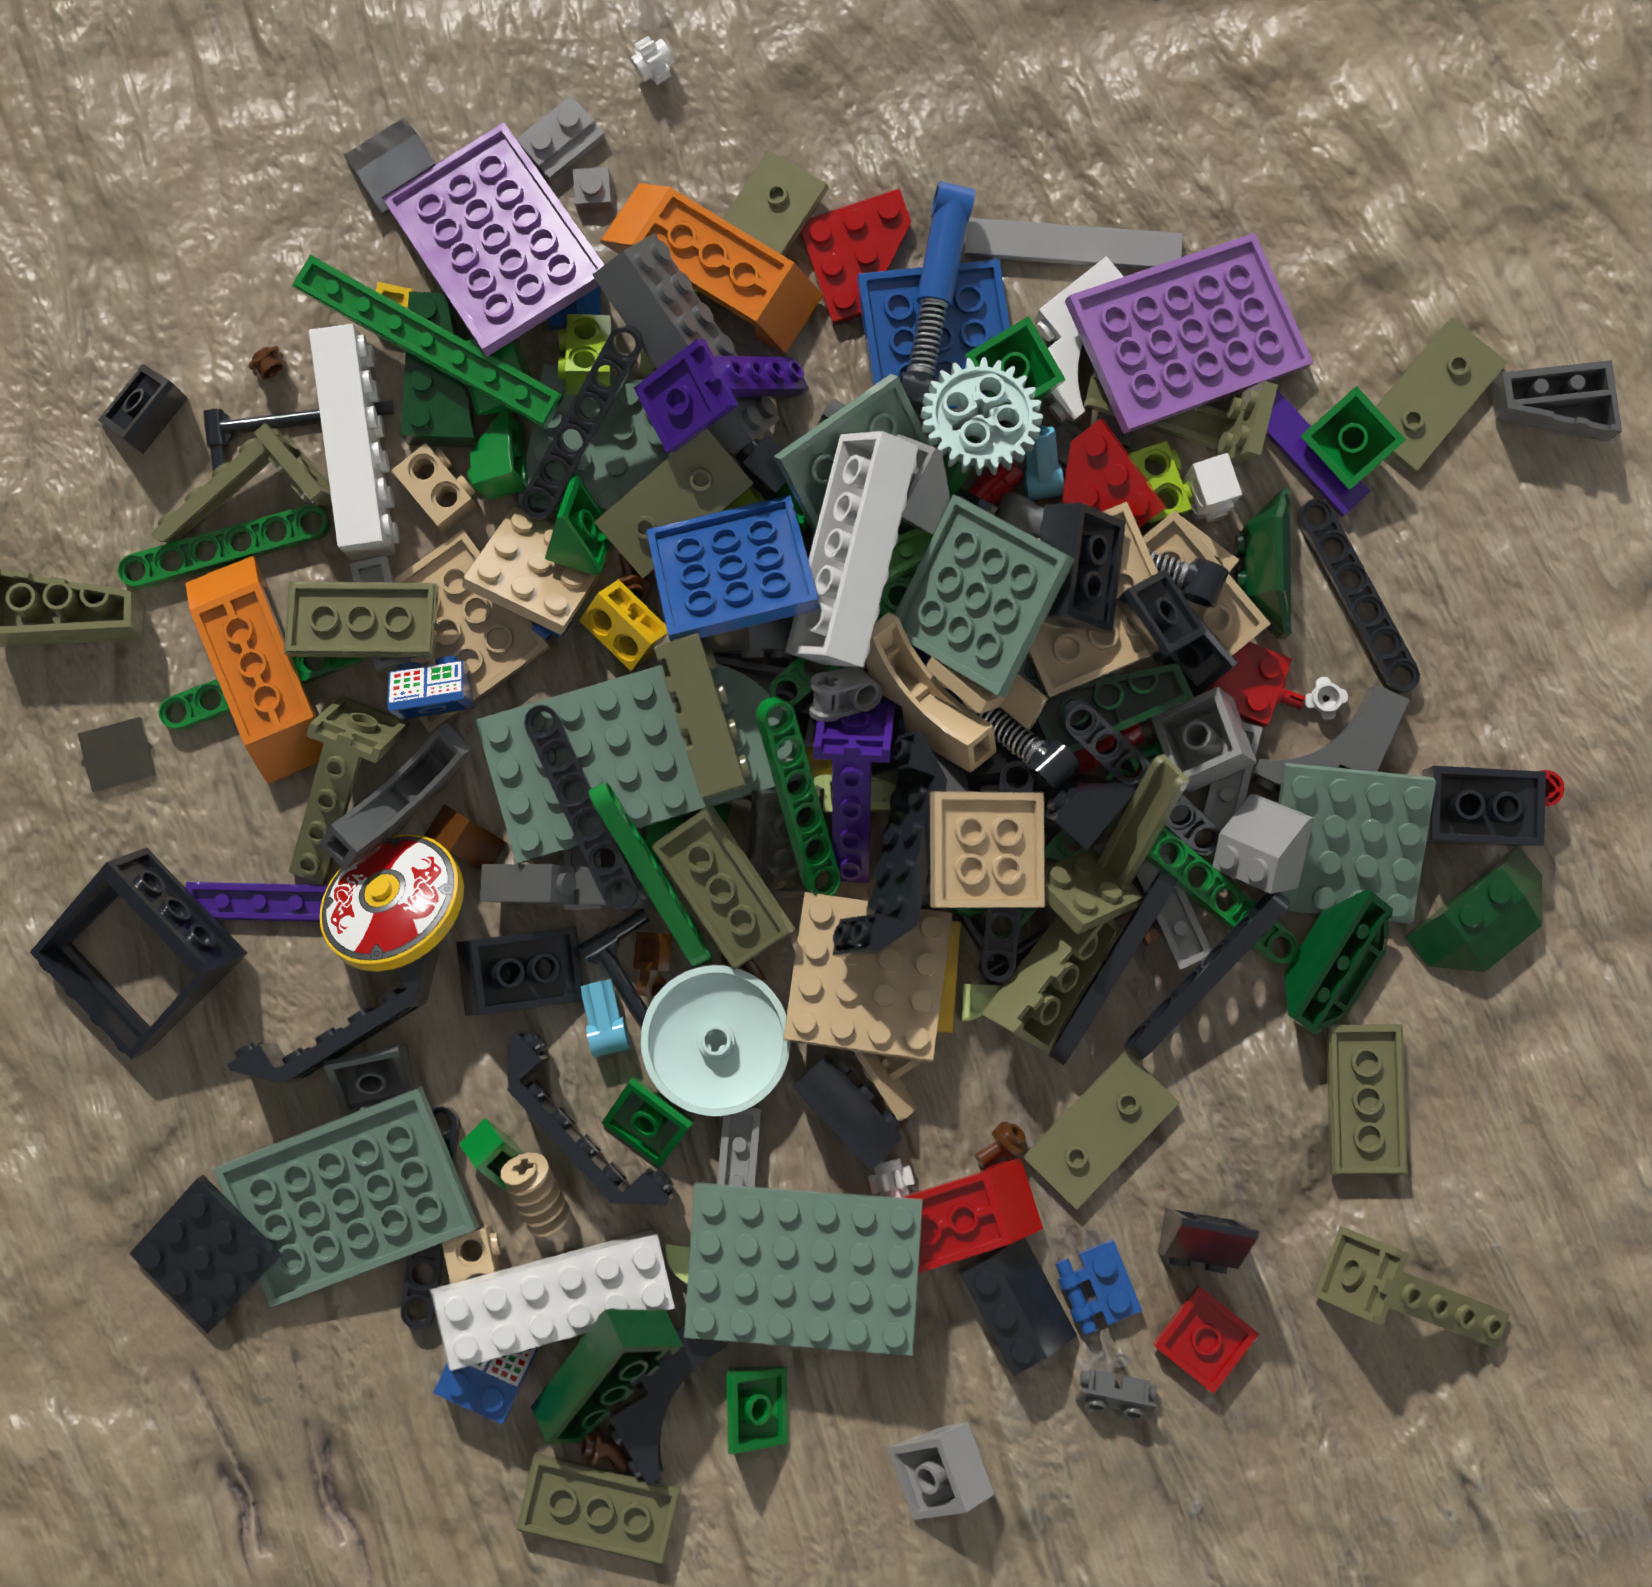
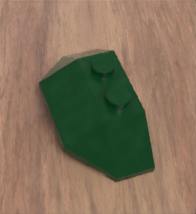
M1283 488L1243 527L1240 535L1235 536L1234 541L1235 557H1240V571L1235 573V582L1271 623L1266 629L1276 639H1285L1292 634L1290 488Z
M1516 846L1405 936L1404 939L1427 967L1486 972L1542 926V874L1521 848Z
M1366 889L1323 910L1284 973L1288 1016L1314 1035L1322 1032L1323 1028L1335 1024L1349 1014L1386 953L1389 919L1392 918L1393 908L1372 891Z

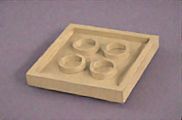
M513 506L463 577L462 587L562 635L609 563L611 552H607L602 571L597 575L546 560L544 558L554 525L543 519H532L522 509Z
M930 792L931 908L1045 907L1044 793Z

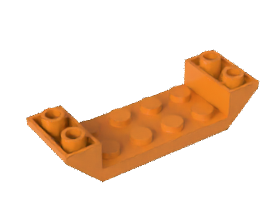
M639 183L601 239V244L620 254L622 251L655 233L658 239L667 245L672 260L679 270L688 276L693 289L754 325V337L783 355H786L823 298L822 293L793 261L668 186Z
M251 555L187 582L186 590L189 611L244 746L266 783L271 784L318 764L324 743L307 737L309 725L316 718V715L292 657H287L284 654L285 639L265 593V590H268V586L256 557Z

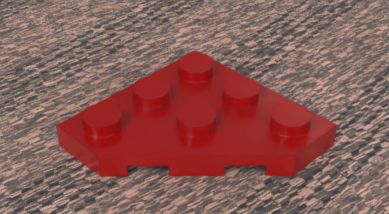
M900 188L811 217L800 232L832 326L862 316L856 282L857 275L860 273L889 271L895 255L911 227V219Z
M1099 419L1071 441L1062 504L1082 502L1103 512L1127 502L1139 529L1167 509L1104 419Z

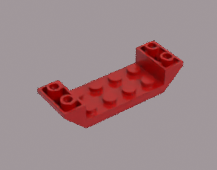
M1020 1156L985 1167L984 1171L901 1197L923 1199L918 1273L1012 1244L1043 1229Z

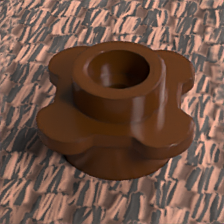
M278 346L264 347L252 356V361L248 364L250 370H253L252 373L255 376L259 375L262 380L270 379L285 367L286 363L282 359L284 354L279 352Z

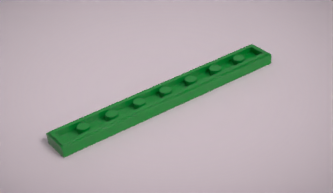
M311 254L292 284V287L298 292L543 429L547 428L564 399L562 394L494 356H486L483 350Z

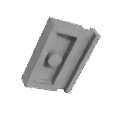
M570 95L516 140L533 163L552 182L606 137L602 129H599L590 115Z

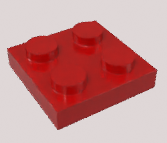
M1197 1285L1152 1345L1214 1394L1258 1337L1259 1333Z

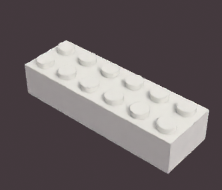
M353 323L309 330L338 548L352 561L383 555H396L394 544L399 543L400 538L396 521H391L389 508L395 507L392 487L387 486L385 480V473L390 472L387 451H382L380 438L385 437V427L382 416H377L374 402H380V391L377 380H372L370 367L376 366L373 347L367 344L366 336L364 334L360 335Z
M883 431L840 435L808 560L821 609L794 615L785 653L822 665L864 666L865 659L870 651V638L874 622L877 620L880 611L879 602L883 587L889 576L888 567L892 551L898 540L897 531L901 515L907 504V491L911 475L916 468L918 445Z
M652 1230L430 1289L446 1361L450 1371L587 1333L605 1309L670 1310L675 1308L658 1234Z

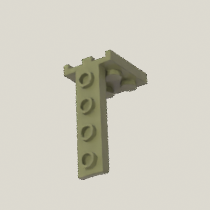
M1096 371L1092 372L1084 407L1116 417ZM1265 380L1230 398L1226 412L1203 405L1145 427L1216 450L1215 457L1228 453L1234 468L1261 456L1278 385Z
M264 423L254 432L258 437L257 439L252 438L240 447V454L230 463L226 462L217 467L212 473L213 478L207 484L193 489L185 497L186 502L179 509L170 511L161 517L158 521V527L151 534L160 542L172 543L185 539L270 462L280 473L284 474L286 472L295 481L291 487L305 502L310 500L315 506L321 504L333 510L330 485L289 435L285 434L283 436L279 430L275 428L272 430Z
M341 695L310 723L307 737L324 744L291 861L290 873L324 885L329 877L334 859L319 843L330 825L347 814L362 758L377 763L406 735L410 721L401 720L393 714Z
M1164 754L1156 757L1150 764L1101 855L1094 848H1091L1044 868L1045 901L1077 935L1137 908L1142 900V897L1130 884L1190 781Z
M1339 1227L1315 1292V1297L1383 1326L1388 1310L1391 1308L1491 1347L1498 1348L1510 1313L1403 1272L1409 1253L1345 1227Z

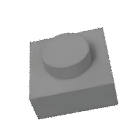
M609 167L573 169L576 209L612 207Z

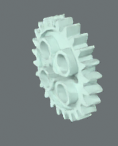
M968 358L965 369L962 370L958 364L953 363L951 375L942 370L939 374V382L931 381L930 393H925L923 404L925 407H922L920 418L926 420L923 422L922 432L931 433L928 436L927 445L939 444L937 449L942 452V456L945 454L949 455V467L959 461L962 462V473H965L969 466L972 465L975 466L977 476L981 475L983 466H988L991 473L996 475L998 464L1001 463L1005 469L1010 470L1012 458L1021 463L1025 456L1024 450L1028 452L1033 450L1035 442L1032 439H1038L1041 429L1037 426L1041 425L1043 419L1042 414L1036 413L1040 410L1041 400H1032L1036 392L1035 387L1024 389L1027 380L1025 375L1018 379L1013 378L1014 366L1003 372L1001 371L1000 360L991 368L988 367L986 358H982L980 367H975L972 360ZM991 390L997 396L987 397L981 391ZM951 405H958L962 407L964 411L953 412L948 407ZM1003 420L1010 421L1015 427L1005 428L998 422ZM960 427H962V428L959 429V430H953V429H952V428H960ZM970 435L977 436L982 442L971 443L966 437Z

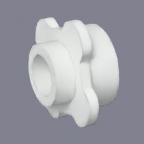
M1320 677L1316 680V687L1312 693L1305 695L1304 704L1307 708H1314L1321 713L1322 719L1332 720L1336 717V710L1347 701L1348 694L1346 690L1340 689L1339 686L1331 683L1328 677ZM1324 695L1329 697L1328 702L1323 701Z

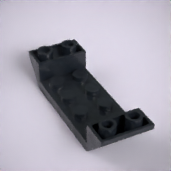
M914 731L892 737L890 763L873 762L874 766L871 776L895 784L896 789L890 798L891 812L888 825L882 834L883 849L880 861L877 863L874 871L876 881L873 895L867 904V915L840 919L833 933V956L846 957L877 953L917 927L930 866V792H945L947 779L922 732Z
M435 946L424 956L412 963L395 968L394 970L403 983L404 989L396 988L380 998L382 1005L376 1009L373 1007L368 1010L366 1007L347 1018L350 1025L345 1028L335 1029L333 1027L315 1038L317 1045L314 1047H308L304 1050L301 1047L284 1056L277 1043L264 1044L261 1041L255 1044L253 1041L235 1051L236 1059L228 1063L227 1066L233 1072L279 1083L301 1081L322 1068L324 1060L340 1057L426 1004L439 950Z
M515 1031L510 1036L507 1091L610 1203L666 1205L675 1195L671 1190L675 1184L662 1169L659 1168L655 1172L649 1167L628 1187L623 1182L627 1179L625 1173L613 1161L607 1164L598 1155L602 1149L596 1141L588 1134L581 1136L574 1129L573 1126L577 1122L564 1107L561 1106L556 1109L548 1100L551 1096L548 1089L538 1079L534 1081L529 1080L528 1077L550 1058L544 1052L548 1046L534 1031L531 1033L529 1031Z

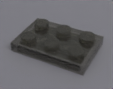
M815 785L823 812L825 789ZM788 787L787 790L788 792H794L799 787ZM776 788L752 790L747 858L776 900L804 897L805 892L809 891L805 889L801 879ZM804 807L798 812L796 817L798 825L806 823L810 818L809 807ZM818 839L812 840L807 845L805 850L807 857H812L818 852L820 846ZM817 876L816 879H815V888H816V889H817L818 876Z

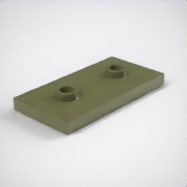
M767 151L723 219L785 257L829 187L821 179Z
M1453 317L1447 321L1376 406L1406 439L1391 455L1413 473L1418 471L1508 363Z
M707 428L669 456L594 523L639 575L644 578L654 569L647 529L721 512L754 484V481L712 431Z
M289 582L284 654L287 657L435 658L439 586L437 583Z
M712 804L651 845L733 970L796 930Z
M1403 1024L1331 1025L1326 1027L1330 1175H1408Z
M1124 1050L1022 1157L1077 1210L1180 1102L1127 1050Z
M535 1452L516 1531L664 1566L682 1487L658 1481L647 1485L644 1478L638 1479L633 1475Z

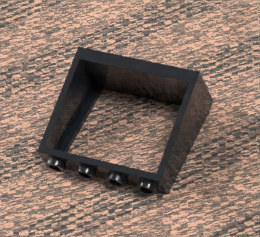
M147 847L107 861L30 951L39 962L40 967L64 988L66 995L75 1000L89 1015L90 1020L114 1041L117 1049L126 1054L130 1059L151 1050L248 954ZM119 896L131 906L196 975L151 1027L72 944Z

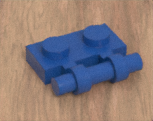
M1113 1239L1079 1252L1078 1255L1083 1267L1075 1271L1069 1258L1055 1263L1060 1275L1057 1281L1061 1290H1066L1073 1308L1070 1310L1074 1322L1079 1323L1083 1335L1097 1330L1092 1316L1098 1312H1102L1106 1324L1109 1325L1142 1311ZM1089 1279L1096 1299L1086 1302L1079 1284Z

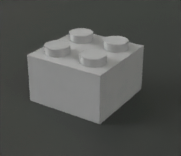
M1219 687L1151 717L1164 755L1190 779L1185 788L1188 792H1193L1257 763L1234 699Z

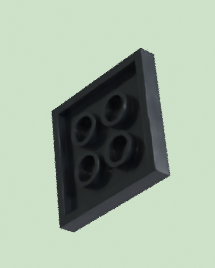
M205 1175L200 1176L191 1184L129 1253L207 1334L226 1317L283 1255Z

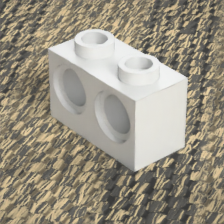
M1228 453L1192 464L1182 479V483H1187L1193 494L1194 503L1191 504V510L1195 521L1206 518L1207 523L1227 517V511L1234 509V504L1242 496Z

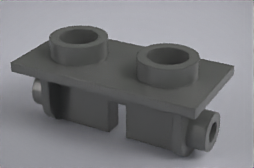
M1092 1368L1089 1369V1372L1082 1370L1079 1385L1086 1387V1389H1081L1075 1401L1085 1403V1407L1090 1410L1106 1411L1107 1408L1121 1410L1122 1415L1125 1417L1143 1419L1145 1416H1149L1157 1406V1403L1148 1402V1400L1154 1401L1157 1389L1155 1385H1150L1149 1380L1123 1375L1121 1389L1114 1388L1115 1373Z

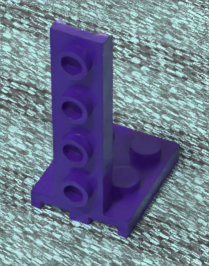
M696 339L633 387L666 453L676 452L736 408L738 403L735 397L798 396L809 389L804 379V371L793 357L713 356L705 339Z
M881 699L878 705L869 711L841 717L835 721L821 722L817 720L813 759L832 760V848L841 882L869 883L871 762L890 763L895 717V702L890 699Z

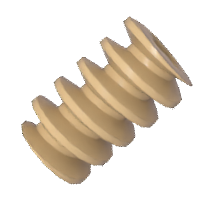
M528 1152L519 1154L504 1164L501 1170V1178L505 1182L512 1200L517 1205V1210L522 1215V1220L527 1225L528 1231L537 1237H546L561 1229L569 1218L570 1206L559 1187V1183L554 1178V1173L550 1169L546 1158L538 1153Z

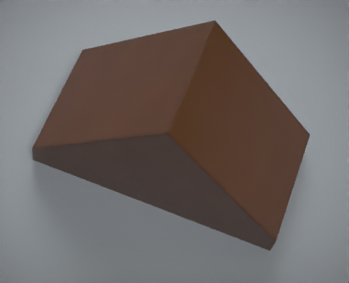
M445 804L425 833L426 837L440 843L446 850L482 870V864H494L507 844L504 840Z

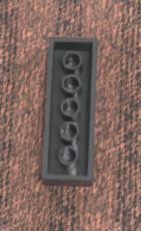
M655 233L622 251L592 274L625 324L633 326L640 331L644 343L642 349L656 369L660 368L696 339H705L713 356H738L734 351V345L730 338L721 332L713 320L711 310L700 301L692 289L690 279L679 270L671 258L669 248L663 241L658 239ZM735 397L738 406L708 427L731 455L754 441L780 420L776 413V407L769 397Z

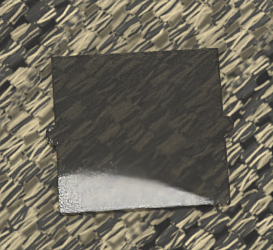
M142 717L78 733L84 758L81 761V765L86 767L92 792L156 776L150 752L153 745L147 740Z

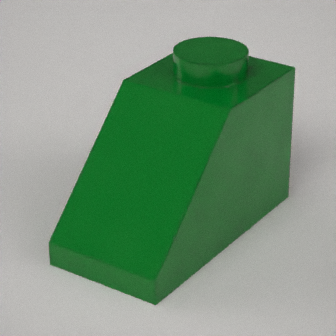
M507 409L500 411L470 452L471 468L468 469L469 482L474 489H477L489 501L526 490L528 486L524 426Z
M484 1118L459 1143V1146L478 1171L509 1193L505 1182L501 1178V1170L504 1164L511 1158L525 1152L505 1132L487 1118Z

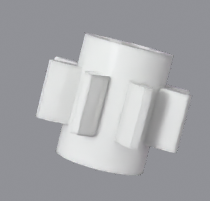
M647 36L634 44L636 54L630 60L642 81L645 82L651 78L658 85L671 77L669 67L675 63V60L662 39L654 42V40L651 41L650 37Z
M900 1158L880 1162L874 1168L875 1174L868 1176L872 1195L880 1193L881 1196L902 1197L909 1194L907 1186L915 1184L911 1166L902 1167Z

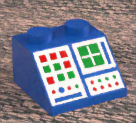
M457 656L435 659V665L422 667L420 662L398 665L399 670L389 672L388 711L401 720L475 709L469 666L463 660L458 661Z
M539 1347L450 1371L446 1363L433 1394L503 1424L512 1410Z

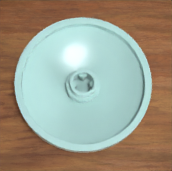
M712 965L686 971L669 981L658 992L645 1014L641 1030V1053L646 1070L657 1089L671 1102L687 1111L706 1116H724L746 1110L760 1102L772 1091L786 1068L791 1042L783 1041L786 1023L785 1010L777 996L764 982L741 969L733 970L729 966Z

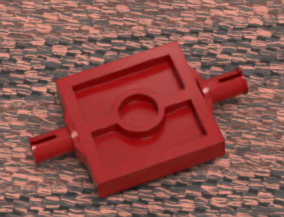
M1248 642L1233 654L1238 663L1201 693L1203 694L1219 687L1233 697L1241 719L1264 728L1268 726L1273 710L1280 702L1300 710L1305 700V695L1285 689L1286 675L1292 658L1252 642Z

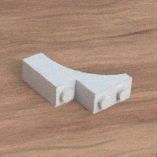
M1107 256L1038 310L1036 317L1038 322L1036 327L1046 341L1050 342L1053 340L1054 342L1048 350L1066 379L1065 382L1045 397L1050 404L1048 409L1057 422L1060 424L1065 422L1070 429L1082 420L1085 413L1078 386V362L1083 342L1065 304V300L1071 294L1123 277Z

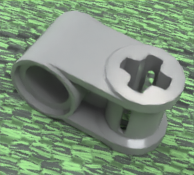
M847 666L830 672L817 673L811 677L810 687L814 690L813 702L809 706V714L815 720L831 722L841 717L869 711L880 702L883 694L882 687L861 667Z

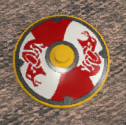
M410 834L391 836L348 869L344 870L341 867L330 881L320 907V927L326 943L342 961L352 967L365 971L392 970L412 963L432 950L453 926L461 909L464 896V881L461 870L451 854L433 839Z

